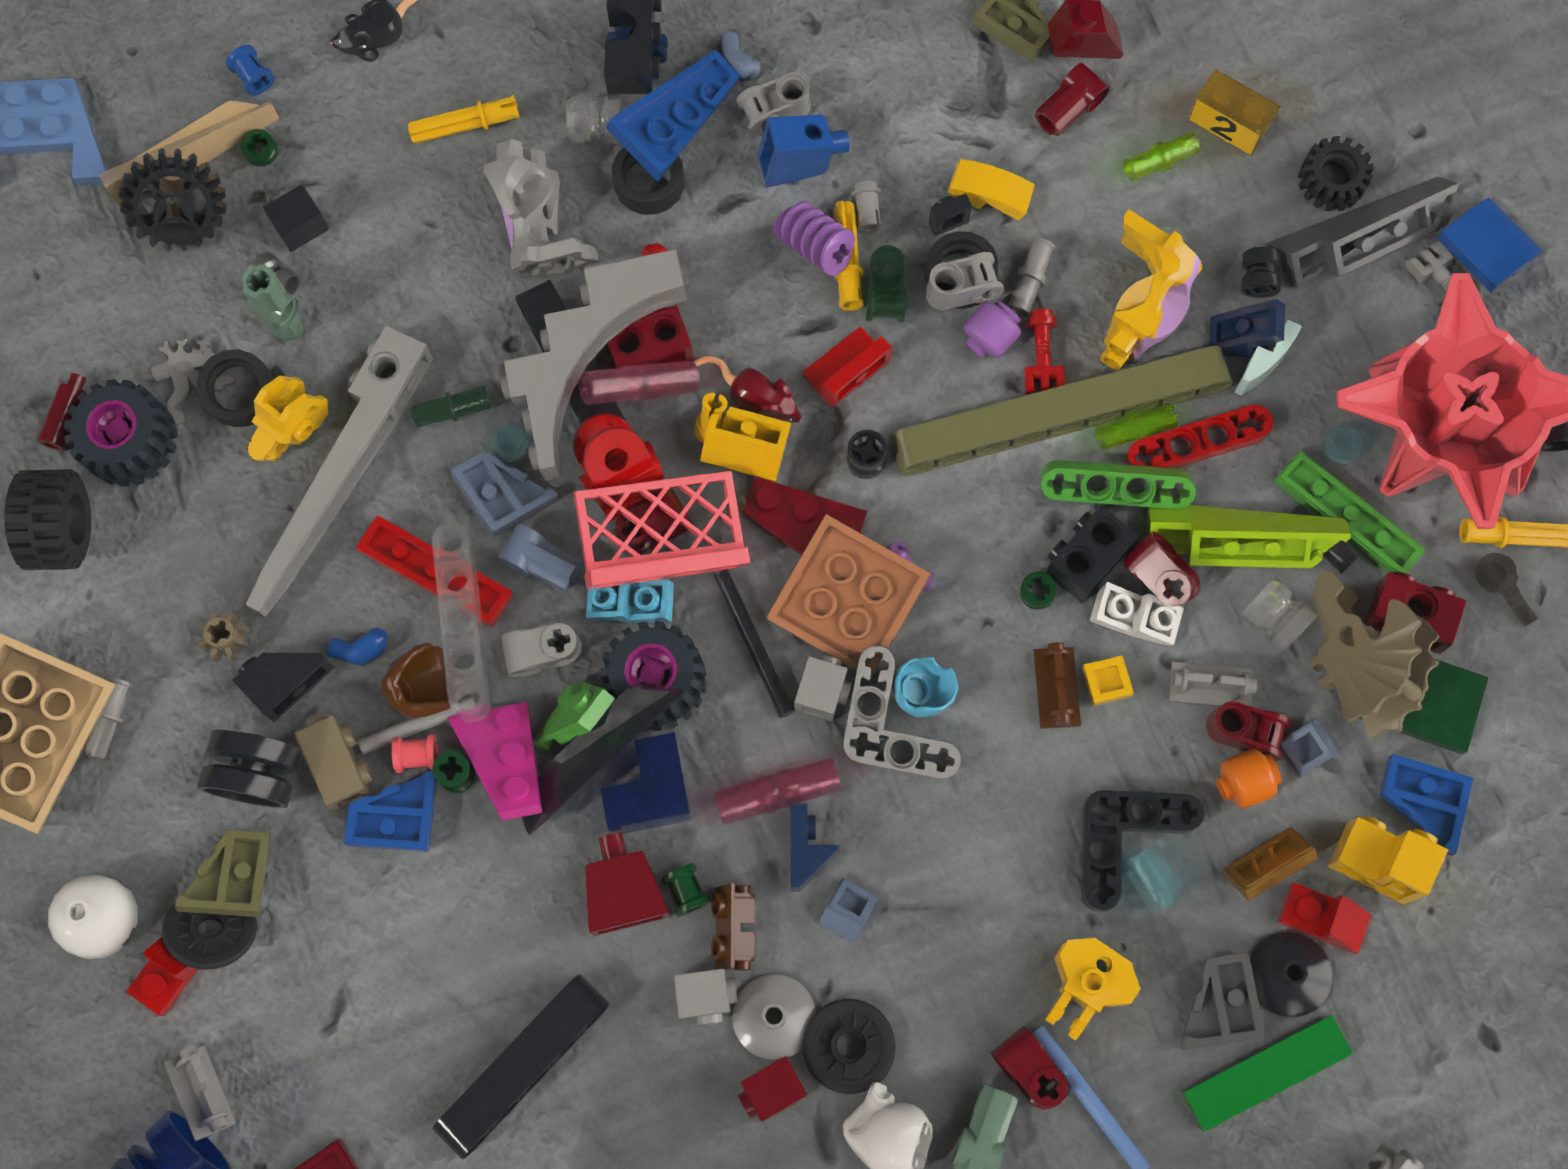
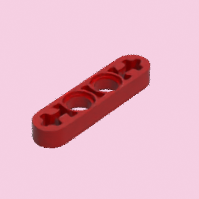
M1254 404L1135 441L1130 446L1126 454L1125 463L1126 465L1146 466L1143 461L1137 462L1135 460L1139 451H1143L1145 456L1156 454L1160 448L1159 444L1162 445V454L1154 456L1148 467L1177 469L1263 441L1273 427V416L1264 406ZM1250 417H1252L1254 422H1262L1258 432H1256L1254 427H1247L1241 429L1238 434L1239 439L1237 438L1236 428L1244 426ZM1216 426L1224 429L1228 436L1227 442L1219 445L1212 443L1207 437V430ZM1175 438L1187 440L1191 445V453L1186 456L1175 454L1171 449L1170 442Z

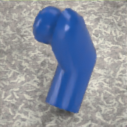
M372 628L354 643L334 637L329 644L327 654L329 657L355 665H366L385 651L389 640L388 635L381 628Z

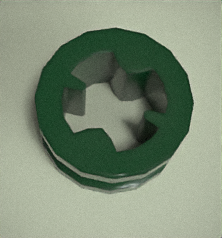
M253 129L248 131L241 139V152L252 165L266 166L276 159L278 146L267 131ZM263 142L265 146L261 149L262 153L256 154L253 151L257 147L256 143Z
M1045 572L1030 573L1021 584V600L1031 609H1045L1052 604L1056 596V583ZM1039 581L1042 588L1049 589V595L1044 593V600L1038 601L1034 594H1028L1027 586L1032 588L1033 582Z

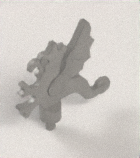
M184 338L183 341L177 339L178 350L175 353L170 350L169 342L165 341L164 346H159L158 350L160 353L168 355L169 359L166 362L151 366V372L143 374L145 382L155 379L158 383L172 378L175 390L167 401V410L172 414L176 425L182 424L185 421L184 413L176 408L190 393V382L197 389L196 380L200 371L196 369L201 368L211 356L216 355L212 353L210 348H207V344L204 341H197V344L201 346L200 350L193 348L190 353H186L184 349L189 343L187 338ZM220 375L216 379L214 390L223 392L226 386H232L237 382L236 378Z

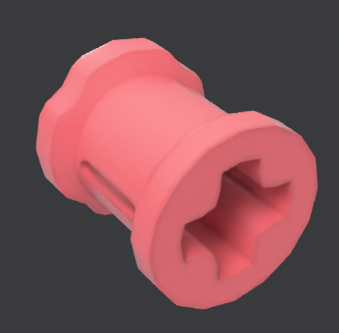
M428 734L425 739L402 740L400 736L393 737L392 763L396 774L403 773L408 768L429 767L433 771L434 760L439 757L436 734Z

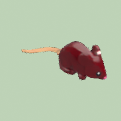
M713 356L698 358L680 368H668L669 372L681 373L704 363H715L720 367L725 381L731 386L730 399L738 409L786 422L799 423L802 420L790 390L782 379L776 380L774 384L762 373L752 368H746L735 376L723 360Z

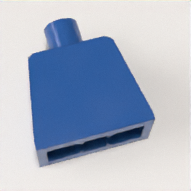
M821 114L767 118L757 153L766 188L822 175L826 172L831 155L849 152V136L846 130L830 132L826 118Z

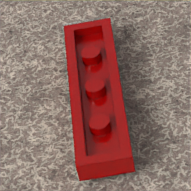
M378 515L356 546L359 553L491 628L494 627L513 597L512 591Z

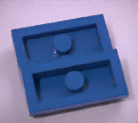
M1490 198L1485 199L1444 229L1437 237L1490 293L1510 276L1517 274L1543 251Z

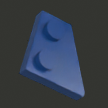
M1395 754L1388 756L1379 796L1416 829L1435 836L1438 839L1437 844L1449 849L1447 855L1457 854L1473 778Z

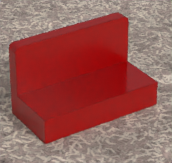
M858 327L804 370V378L833 408L890 362L892 346L882 336L874 341L862 327Z

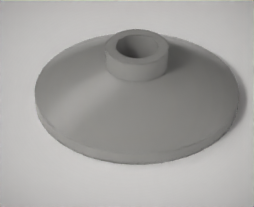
M779 974L761 976L748 983L737 997L738 1003L734 1004L732 1014L734 1031L741 1044L750 1053L767 1060H779L785 1056L789 1058L803 1049V1037L806 1027L816 1013L813 999L806 988L793 978ZM777 1008L782 1012L783 1017L778 1024H770L766 1020V1013L769 1009Z

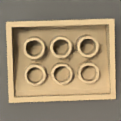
M1 633L0 818L39 834L116 685Z

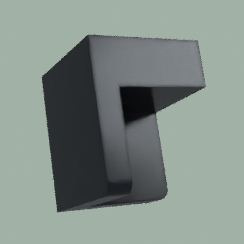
M302 185L263 206L268 218L290 253L329 230L321 212Z

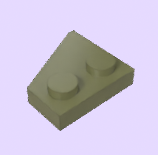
M986 0L973 16V26L1032 63L1051 41L1047 25L1049 20L1040 13L1039 6L1035 0Z
M227 830L217 843L214 854L207 858L197 870V877L184 895L180 894L176 899V911L259 917L271 841L270 833Z

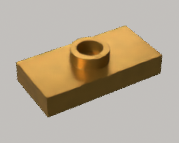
M1290 827L1223 868L1226 879L1250 901L1317 860L1318 856L1315 848Z

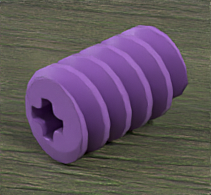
M801 201L793 207L785 209L774 222L773 232L775 237L813 263L820 270H823L827 275L837 276L848 265L855 244L854 233L844 228L840 223L834 222V219L824 215L820 209L814 208L808 201Z

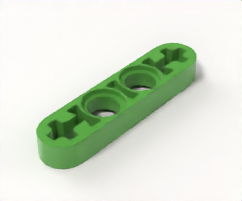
M1055 460L1047 463L1040 473L1043 493L1048 498L1058 501L1182 509L1189 506L1196 495L1191 475L1185 470L1176 468ZM1056 474H1063L1064 481L1061 482V485L1059 487L1053 486L1052 480L1055 479ZM1076 474H1080V489H1075ZM1095 475H1102L1108 478L1109 483L1105 489L1093 491L1087 487V481ZM1134 478H1142L1148 482V487L1140 494H1132L1126 489L1127 483ZM1155 480L1160 481L1161 487H1158L1159 495H1155ZM1175 483H1182L1183 489L1179 490L1178 495H1172L1170 489L1175 487Z

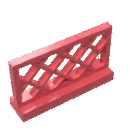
M732 471L589 489L573 493L586 569L584 577L587 590L716 572L724 569H737L750 563L748 547L744 548ZM723 482L725 499L718 509L700 496V493L708 483ZM693 485H700L696 491H693L691 488L688 487ZM670 488H679L691 497L680 514L661 501ZM661 490L657 497L649 491ZM640 493L652 502L641 519H638L621 506L629 494ZM622 495L618 502L610 498V496ZM600 498L613 508L601 525L587 516L585 500ZM695 501L713 514L702 531L683 518ZM726 505H727L728 516H726L724 513H722V511L724 510V508L726 507ZM656 506L674 519V522L663 537L644 523ZM616 512H619L636 525L624 542L605 529ZM717 518L730 527L733 543L718 544L706 535ZM679 523L697 536L689 549L680 550L667 540ZM589 525L596 530L592 538L590 537ZM639 529H642L658 541L656 547L648 555H640L628 546ZM602 534L617 545L619 549L611 560L595 562L592 544ZM701 540L709 545L696 548ZM662 546L670 550V552L658 553ZM623 551L631 556L618 559Z

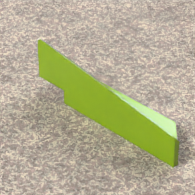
M1189 505L1182 509L1147 507V535L1151 531H1155L1174 547L1177 554L1189 553L1188 560L1190 566L1313 568L1323 560L1324 552L1340 540L1347 542L1351 537L1347 521L1343 518Z

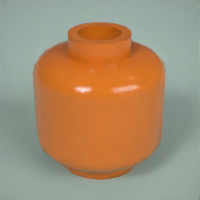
M1250 749L1222 761L1220 766L1221 777L1216 778L1217 788L1224 801L1232 800L1241 809H1246L1274 798L1277 794V785L1282 783L1279 768L1270 754L1264 755L1257 749Z

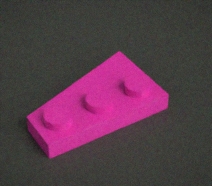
M521 702L447 717L501 821L543 813L528 703Z

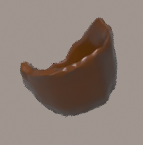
M430 643L416 645L407 653L397 658L390 664L388 671L382 679V691L387 699V703L393 710L408 718L426 717L448 710L462 698L461 682L456 677V669L452 661L447 658L443 648L431 645Z

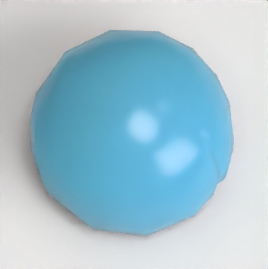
M933 657L908 659L895 671L891 686L898 706L914 717H934L954 702L959 689L953 669L941 667Z

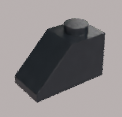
M263 652L260 656L252 657L244 662L238 670V675L232 681L267 718L275 722L335 667L321 653Z

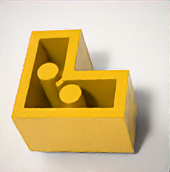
M1363 816V818L1356 817L1347 822L1328 863L1329 868L1403 905L1429 895L1449 850L1437 844L1438 839L1435 836L1419 829H1413V832L1407 830L1396 836L1386 831L1387 826L1383 822L1369 816Z

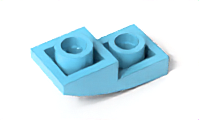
M666 579L588 590L586 618L595 621L641 623L645 621L647 623H655V621L672 622L674 583Z

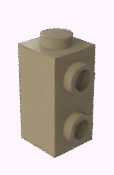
M320 715L306 721L303 724L304 729L295 732L298 743L328 808L336 813L348 807L349 803L373 795L368 785L369 782L374 780L372 773L364 759L357 760L352 747L358 743L348 723L341 724L333 715L329 717Z

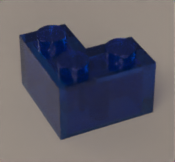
M675 732L634 740L641 780L600 788L607 829L610 834H625L691 821V810Z

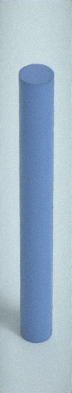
M1042 1025L1032 1034L1043 1046L1051 1061L1064 1075L1069 1088L1130 1168L1148 1169L1151 1165L1047 1029Z

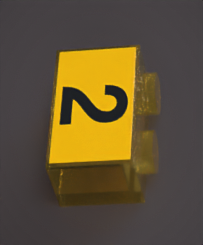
M1215 69L1197 95L1188 120L1248 155L1253 156L1271 129L1281 106Z

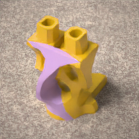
M1128 209L1123 217L1122 227L1125 231L1122 235L1121 244L1147 263L1152 275L1130 286L1117 303L1104 339L1107 348L1100 357L1101 362L1114 371L1121 370L1128 360L1134 364L1138 362L1141 355L1149 347L1167 338L1178 328L1190 306L1192 283L1203 268L1201 260L1183 242L1179 233L1174 231L1172 234H1167L1130 209Z

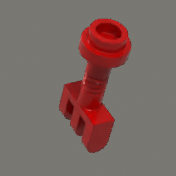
M1051 309L1030 311V317L1026 319V327L1034 331L1036 366L1024 368L1025 395L1034 393V380H1039L1040 391L1049 389V379H1055V387L1065 385L1064 366H1051L1050 330L1057 327V317L1053 316V310Z

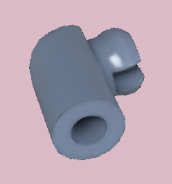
M734 32L723 33L720 36L722 57L740 74L741 79L748 78L753 80L757 78L761 70L759 61L739 51L738 34Z

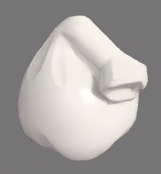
M872 1082L865 1101L846 1118L843 1124L844 1137L847 1143L870 1169H924L932 1140V1124L923 1110L917 1106L906 1102L895 1103V1097L892 1093L887 1092V1086L879 1082Z

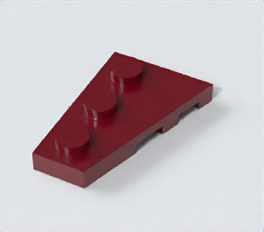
M755 476L743 510V517L778 542L786 544L802 556L826 514L861 534L868 511Z

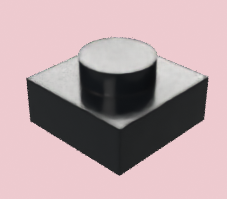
M966 193L955 198L954 196H946L938 200L931 207L929 226L934 236L969 223L972 205Z

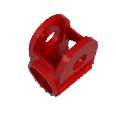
M609 413L593 415L586 419L576 430L573 438V452L583 472V475L578 478L587 490L664 480L659 460L651 443L648 440L643 442L621 417ZM655 490V491H649V492H650L651 494L655 495L656 493L660 492L661 490ZM640 493L629 494L621 506L626 510H630L648 499ZM622 495L610 496L616 502L622 497ZM595 498L596 503L605 515L608 516L613 508L600 498ZM616 512L610 521L618 518L621 514Z

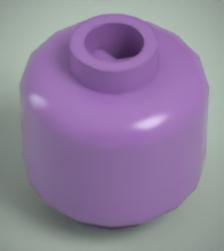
M999 300L995 304L988 301L984 302L963 326L965 334L969 337L965 345L981 359L986 353L993 358H999L1020 336L1021 330L1017 324L1021 319Z

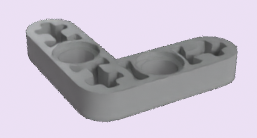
M881 645L867 648L861 654L857 667L844 737L846 755L858 763L935 778L953 776L959 769L961 756L957 747L946 740L884 729L895 670V658L890 650ZM875 652L883 653V660L889 662L888 670L881 669L878 682L886 681L885 690L873 685H860L861 677L870 681L872 669L870 666L865 665L866 658H873ZM866 692H873L880 697L881 708L874 715H865L858 708V699ZM860 732L868 734V741L880 744L879 736H888L889 738L884 746L885 760L875 758L879 750L866 749L864 755L856 754V747L850 745L851 738L858 739ZM898 740H906L914 748L912 759L906 763L896 762L891 757L890 748ZM919 744H929L926 753L939 754L940 748L948 749V756L954 758L953 765L946 764L944 770H938L936 762L924 759L925 767H916L920 758Z

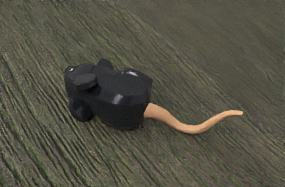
M387 0L369 1L361 8V15L350 14L345 17L348 26L342 28L332 38L331 45L344 53L358 56L365 61H375L379 56L377 48L391 45L400 38L402 34V17L407 8L418 0H403L396 9Z

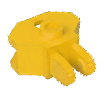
M278 376L262 387L254 400L255 416L251 422L257 425L258 428L252 436L249 446H247L249 456L252 457L251 459H255V461H264V459H267V461L280 460L282 453L286 452L290 444L300 445L301 442L309 438L314 430L322 425L329 413L328 399L322 395L311 396L305 394L304 382L298 377Z
M1096 938L1067 940L1066 943L1062 944L1054 957L1062 981V985L1058 990L1061 994L1050 1009L1045 1020L1054 1025L1064 1014L1065 1007L1070 1000L1083 1007L1079 1016L1070 1025L1067 1034L1076 1041L1092 1016L1100 1013L1102 1008L1126 1006L1133 1002L1141 988L1132 962ZM1097 960L1105 963V972L1097 968Z

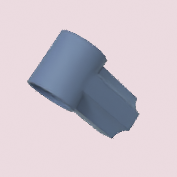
M517 524L497 559L503 565L521 575L528 576L531 574L567 593L574 586L583 566L582 560L547 543V539L535 530L525 525Z

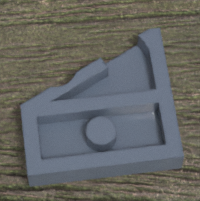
M486 451L451 469L452 478L492 537L499 535L558 501V494L550 487L547 490L528 480L527 474L516 468L505 466L500 459Z

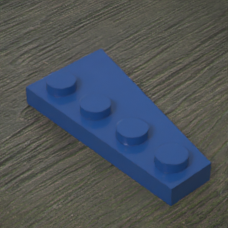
M714 50L609 119L606 129L658 182L737 85L740 74Z

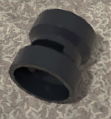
M1254 247L1244 251L1242 267L1246 270V275L1241 279V291L1243 294L1253 298H1268L1280 292L1281 279L1277 275V270L1280 269L1282 261L1280 251L1271 247Z
M865 429L858 431L851 437L848 442L847 465L853 475L861 479H871L878 476L884 469L887 444L880 433Z

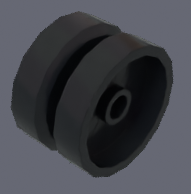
M212 730L207 754L211 758L228 765L209 764L203 766L197 789L207 794L237 802L271 808H287L292 785L287 780L272 774L289 775L295 773L301 749L257 734L230 730Z

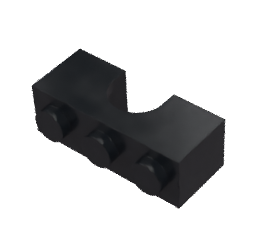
M607 0L606 8L610 27H625L633 31L632 35L624 40L605 41L604 77L607 94H649L653 91V79H660V56H654V46H661L660 22H655V12H662V0Z

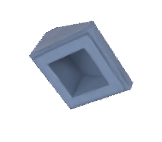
M1318 718L1282 739L1280 745L1300 776L1307 774L1341 753Z
M842 878L819 922L827 929L852 942H856L879 897Z

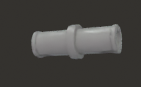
M1034 238L1032 240L1024 266L1018 268L1016 273L1018 281L1007 307L1019 317L1030 316L1038 290L1044 287L1047 280L1044 274L1055 251V245L1046 239Z

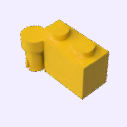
M716 393L706 394L702 399V410L698 414L694 426L695 437L700 442H703L700 461L776 482L791 423L731 406L725 414L728 403L726 398L720 394L718 403L714 402Z

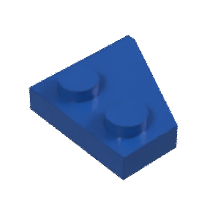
M433 771L422 773L423 776L400 785L398 783L385 788L377 795L366 796L349 803L344 845L348 847L429 852L438 780L434 777Z

